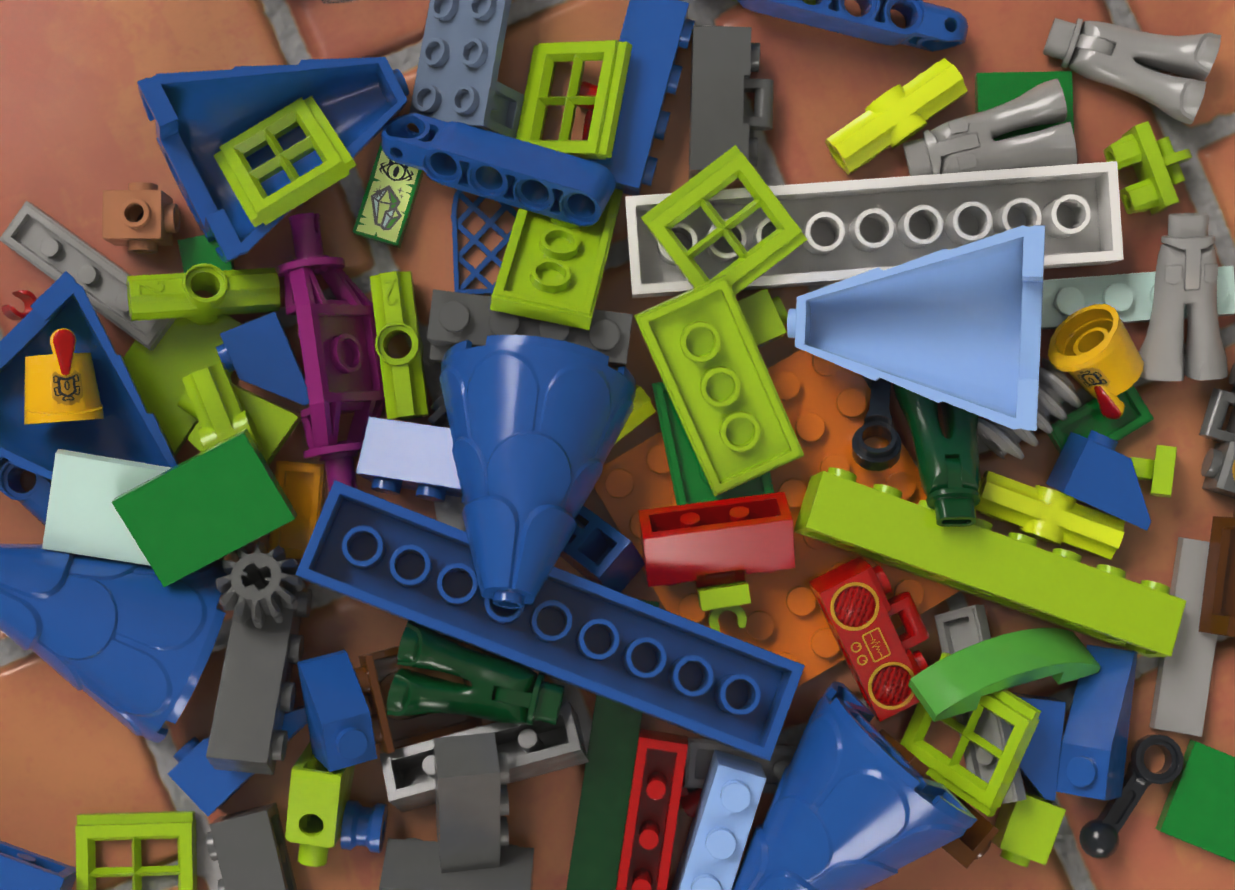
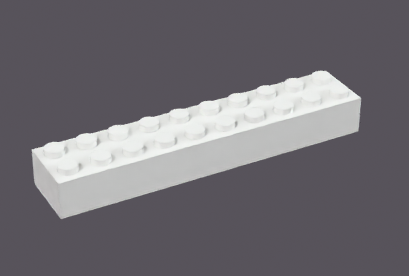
M1117 161L768 186L808 240L743 290L834 284L878 267L884 271L941 249L951 250L1022 225L1028 227L1045 225L1044 269L1107 265L1124 260ZM746 188L722 189L708 201L724 222H726L752 202L754 198ZM672 193L625 196L632 298L680 295L693 289L641 220L644 214ZM700 206L671 230L688 251L717 227ZM760 207L731 229V231L744 248L749 251L777 228ZM722 236L693 259L709 280H711L736 261L739 256Z

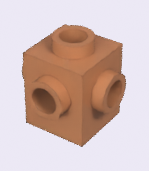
M133 182L128 184V190H103L102 239L115 246H128V252L136 254L158 253V246H173V233H178L180 229L179 207L177 204H173L172 197L162 190H158L157 184Z

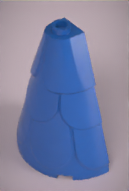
M386 57L301 60L298 65L235 66L232 70L160 73L152 78H145L137 82L146 115L150 121L155 119L156 140L168 167L207 241H217L219 247L215 248V251L225 263L236 259L240 255L247 254L289 212L266 226L262 223L254 227L213 156L221 151L219 148L221 145L302 97L305 100L313 96L354 159L382 131L383 127L393 120L405 107L408 101L406 96L409 95V89L399 69L392 70ZM299 125L277 140L285 151L305 139L306 135ZM268 144L246 157V160L253 170L275 157V154ZM313 151L292 165L299 177L323 162L317 152ZM282 170L262 182L261 185L269 196L291 183L285 171Z
M65 271L30 306L33 310L0 341V456L8 459L10 464L50 480H52L55 453L58 449L171 468L178 465L179 463L155 413L148 412L122 356L116 353L85 289L76 282L73 276ZM57 329H69L76 337L74 353H91L100 401L103 405L104 419L24 425L25 357L53 354L50 336Z
M490 335L487 336L486 345L472 347V342L465 340L450 347L443 355L439 380L453 440L452 454L465 503L462 517L481 597L492 598L493 604L508 609H521L524 604H533L576 528L575 519L601 476L603 464L633 410V401L636 393L634 376L625 366L618 367V371L609 367V356L588 347L539 336Z
M0 543V630L24 651L31 649L74 688L78 691L83 690L137 736H143L145 739L155 743L161 742L168 733V729L162 728L165 721L174 724L178 721L198 684L221 629L226 613L223 612V608L219 603L220 597L224 593L218 591L216 579L227 575L222 568V561L216 560L194 573L163 587L152 567L148 565L42 549L43 544Z
M834 681L826 689L823 697L819 699L810 716L793 758L784 769L764 822L758 824L754 830L731 890H864L897 874L898 869L960 838L978 819L943 784L923 778L869 723L875 715L843 683Z

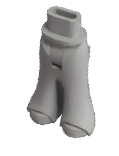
M1055 18L1043 54L1061 59V67L1067 68L1069 66L1071 70L1083 76V78L1131 93L1154 105L1170 117L1191 125L1203 100L1207 83L1204 80L1210 74L1217 57L1221 35L1213 33L1183 36L1162 35L1138 31L1106 22L1083 21L1081 18H1078L1075 23ZM1138 63H1141V64H1144V65H1147V66H1151V67H1154V68H1156V69H1159V70H1162V71H1165V72H1169V73H1172V74H1175V75H1178V76H1181V77H1177V76H1172V75H1167V74H1163V73H1160V72H1156V71H1153V70H1151V69L1145 68V67H1143L1142 65H1140V64H1138Z
M1058 79L1043 82L1011 101L982 112L945 122L930 131H923V138L903 143L910 176L1077 164V149L1071 122L999 141L993 140L1012 131L1064 122L1067 117V105Z
M1174 213L1168 216V235L1161 236V243L1165 244H1161L1157 259L1150 322L1146 337L1138 351L1144 361L1143 372L1139 378L1153 381H1183L1185 375L1191 379L1201 381L1218 380L1228 376L1227 356L1220 334L1217 313L1218 263L1213 245L1215 243V236L1208 234V213ZM1186 305L1188 323L1186 345L1183 355L1184 309Z

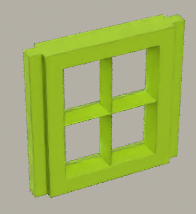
M617 40L539 43L534 45L516 139L583 159L611 158L632 44ZM603 60L596 95L579 96L585 61ZM573 61L567 96H550L556 63ZM548 105H565L558 140H542ZM577 105H594L588 140H571Z
M313 96L305 100L302 97L221 145L219 147L221 151L213 155L254 227L262 223L266 226L350 175L349 170L357 166ZM300 125L306 138L284 151L277 139ZM269 144L275 157L252 170L246 157ZM316 151L323 163L299 177L292 164L311 152ZM284 170L291 183L268 196L261 183Z
M736 145L641 217L649 231L693 288L710 281L693 258L723 236L739 258L712 279L723 274L726 275L735 295L808 240ZM739 178L754 200L724 222L708 200ZM701 206L717 228L687 251L671 229ZM761 207L777 229L747 251L731 229Z
M942 653L939 661L951 654ZM1007 689L981 696L977 709L972 711L966 727L952 717L940 720L962 735L951 759L924 741L932 719L919 702L900 744L929 768L925 773L926 775L943 784L948 790L987 817H992L997 808L1001 807L1040 721L1038 718L1041 711ZM984 708L1013 726L1003 751L974 732ZM969 741L999 760L989 783H986L959 764Z
M195 811L77 815V825L75 826L76 890H96V877L132 876V890H142V876L178 875V890H198ZM177 839L178 865L142 866L141 840ZM132 840V867L96 868L95 841Z

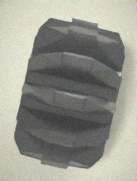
M260 541L256 544L254 553L248 554L244 547L237 549L239 561L223 560L222 568L227 575L216 579L218 591L224 593L220 599L223 609L225 611L234 610L233 617L240 624H243L252 616L255 627L260 629L265 624L266 616L272 615L277 623H282L284 618L280 609L282 607L297 609L298 601L293 594L302 591L304 586L302 579L295 576L298 569L297 561L293 558L286 559L285 550L279 545L268 553L265 543ZM262 579L263 583L267 586L258 590L253 584Z

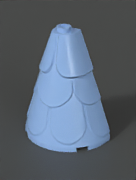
M1022 225L951 250L944 248L884 271L878 267L798 296L796 309L789 308L788 338H795L796 348L871 380L877 381L882 378L937 403L946 402L1013 430L1037 431L1045 225H1034L1031 227Z

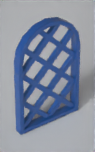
M457 189L455 192L450 216L453 237L454 292L492 296L496 282L492 285L480 272L491 261L501 267L502 261L496 255L508 244L511 231L506 234L495 222L506 210L516 218L517 211L511 205L498 202L502 207L489 218L478 208L486 199L485 197L479 196L472 203L463 194V191ZM459 199H461L469 208L457 219ZM473 212L486 222L475 235L471 234L462 225ZM490 228L503 238L492 252L479 241ZM458 229L470 240L460 252L458 249ZM474 245L487 255L476 269L463 258ZM459 262L471 272L461 285ZM477 278L488 289H466V287Z

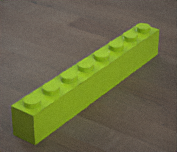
M829 467L827 472L822 471L810 477L794 528V532L1112 645L1130 651H1137L1138 654L1149 658L1172 656L1186 600L1170 595L1171 588L1164 584L1150 580H1141L1139 584L1125 579L1126 572L1117 567L1098 564L1097 568L1083 564L1081 563L1082 556L1075 552L1060 548H1054L1050 552L1036 547L1038 541L1033 537L1015 532H1009L1008 536L991 531L993 524L980 518H976L977 522L971 526H939L936 522L935 509L928 507L926 500H919V503L915 504L901 499L902 492L894 487L874 484L873 488L862 485L856 482L857 476L843 469Z

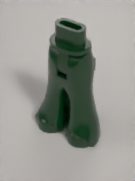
M893 384L896 398L913 437L921 487L927 496L926 502L928 507L935 509L937 525L942 527H965L975 524L977 522L975 506L980 502L979 489L981 479L977 443L978 415L946 402H940L946 434L945 438L939 424L937 402Z
M411 621L407 622L398 649L397 665L455 675L471 682L472 686L400 668L395 673L390 686L386 715L409 716L425 713H448L472 716L501 723L523 724L527 722V725L533 726L535 720L554 725L557 724L565 686L546 682L545 674L539 673L537 676V673L520 664L468 649L446 639L429 628Z

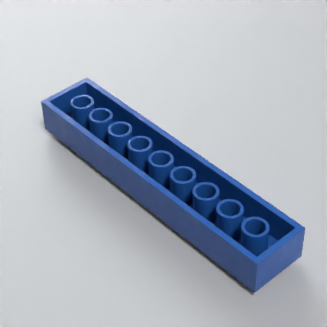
M336 480L333 482L295 574L303 580L768 761L771 760L805 667L803 664L556 567H553L532 605L524 604L521 609H508L493 604L492 598L481 597L465 531Z

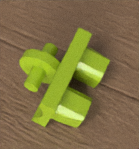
M1149 121L1135 125L1123 134L1122 138L1104 149L1103 153L1107 162L1117 161L1118 171L1133 166L1138 178V183L1120 190V198L1127 214L1150 210L1151 215H1154L1179 203L1174 185L1186 181L1180 164L1193 158L1190 149L1175 152L1169 136L1156 141Z

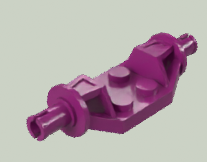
M296 214L288 218L291 225L295 259L279 265L277 272L279 276L284 277L286 315H297L298 335L301 343L305 384L310 406L300 411L309 450L303 451L304 459L319 458V462L325 463L329 492L334 480L358 489L353 457H357L358 453L361 452L369 416L380 418L385 407L380 357L375 348L377 333L373 303L342 270L345 268V260L343 258L324 255L319 222L320 214ZM315 275H322L337 300L325 299ZM355 412L347 440L337 442L340 415Z

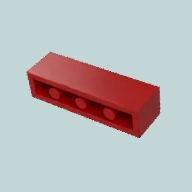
M640 729L616 890H667L688 750V736Z

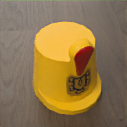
M1094 304L1079 309L1068 316L1056 328L1050 340L1048 357L1054 368L1062 372H1068L1089 395L1097 398L1101 414L1111 420L1119 419L1124 413L1125 405L1117 396L1128 390L1139 379L1143 372L1144 361L1116 309L1107 304Z
M66 328L57 329L50 336L53 354L25 357L24 425L104 419L103 405L100 401L91 353H74L76 345L75 334Z

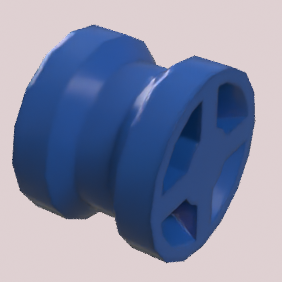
M348 800L342 820L341 849L352 850L356 846H364L370 852L381 853L386 834L388 805L377 803L373 807H365L359 801Z

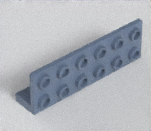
M430 0L409 114L418 113L445 122H461L516 139L524 95L497 81L512 0Z

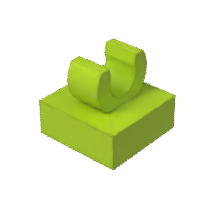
M1157 445L1155 460L1130 457L1137 478L1139 480L1152 481L1150 496L1171 497L1177 447Z
M746 581L697 588L701 610H710L708 622L711 629L720 632L718 619L724 611H732L736 614L739 629L746 627L747 616L740 606L751 603L749 585Z

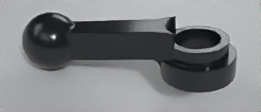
M882 378L877 381L872 380L870 406L864 418V425L855 432L852 438V456L861 467L871 471H882L891 468L897 463L901 454V438L892 427V418L889 411L891 382ZM877 436L886 439L890 444L884 448L875 449L867 446L864 441L870 437Z
M1151 734L1140 738L1135 743L1131 752V762L1128 764L1123 780L1122 797L1109 800L1098 818L1087 822L1080 831V845L1086 854L1097 859H1104L1113 855L1119 846V831L1148 786L1152 783L1166 784L1177 778L1183 767V753L1173 739L1165 735ZM1152 745L1160 747L1165 755L1164 766L1156 773L1150 772L1144 764L1145 751Z

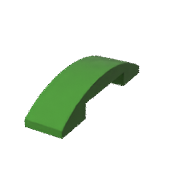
M1035 628L996 636L957 651L912 677L908 686L931 719L936 722L976 710L981 696L1048 676H1052L1059 685L1096 674L1101 666L1074 632L1059 628Z

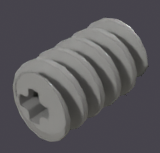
M1042 358L1043 368L1040 367L1037 428L1050 434L1053 431L1047 418L1050 414L1064 421L1068 417L1061 404L1067 402L1079 408L1082 403L1074 385L1064 373L1055 369L1049 360ZM978 418L977 435L991 451L1002 459H1005L1004 456L1009 453L1022 460L1025 457L1019 445L1022 440L1034 447L1039 444L1033 431L1013 430L991 420L986 421Z

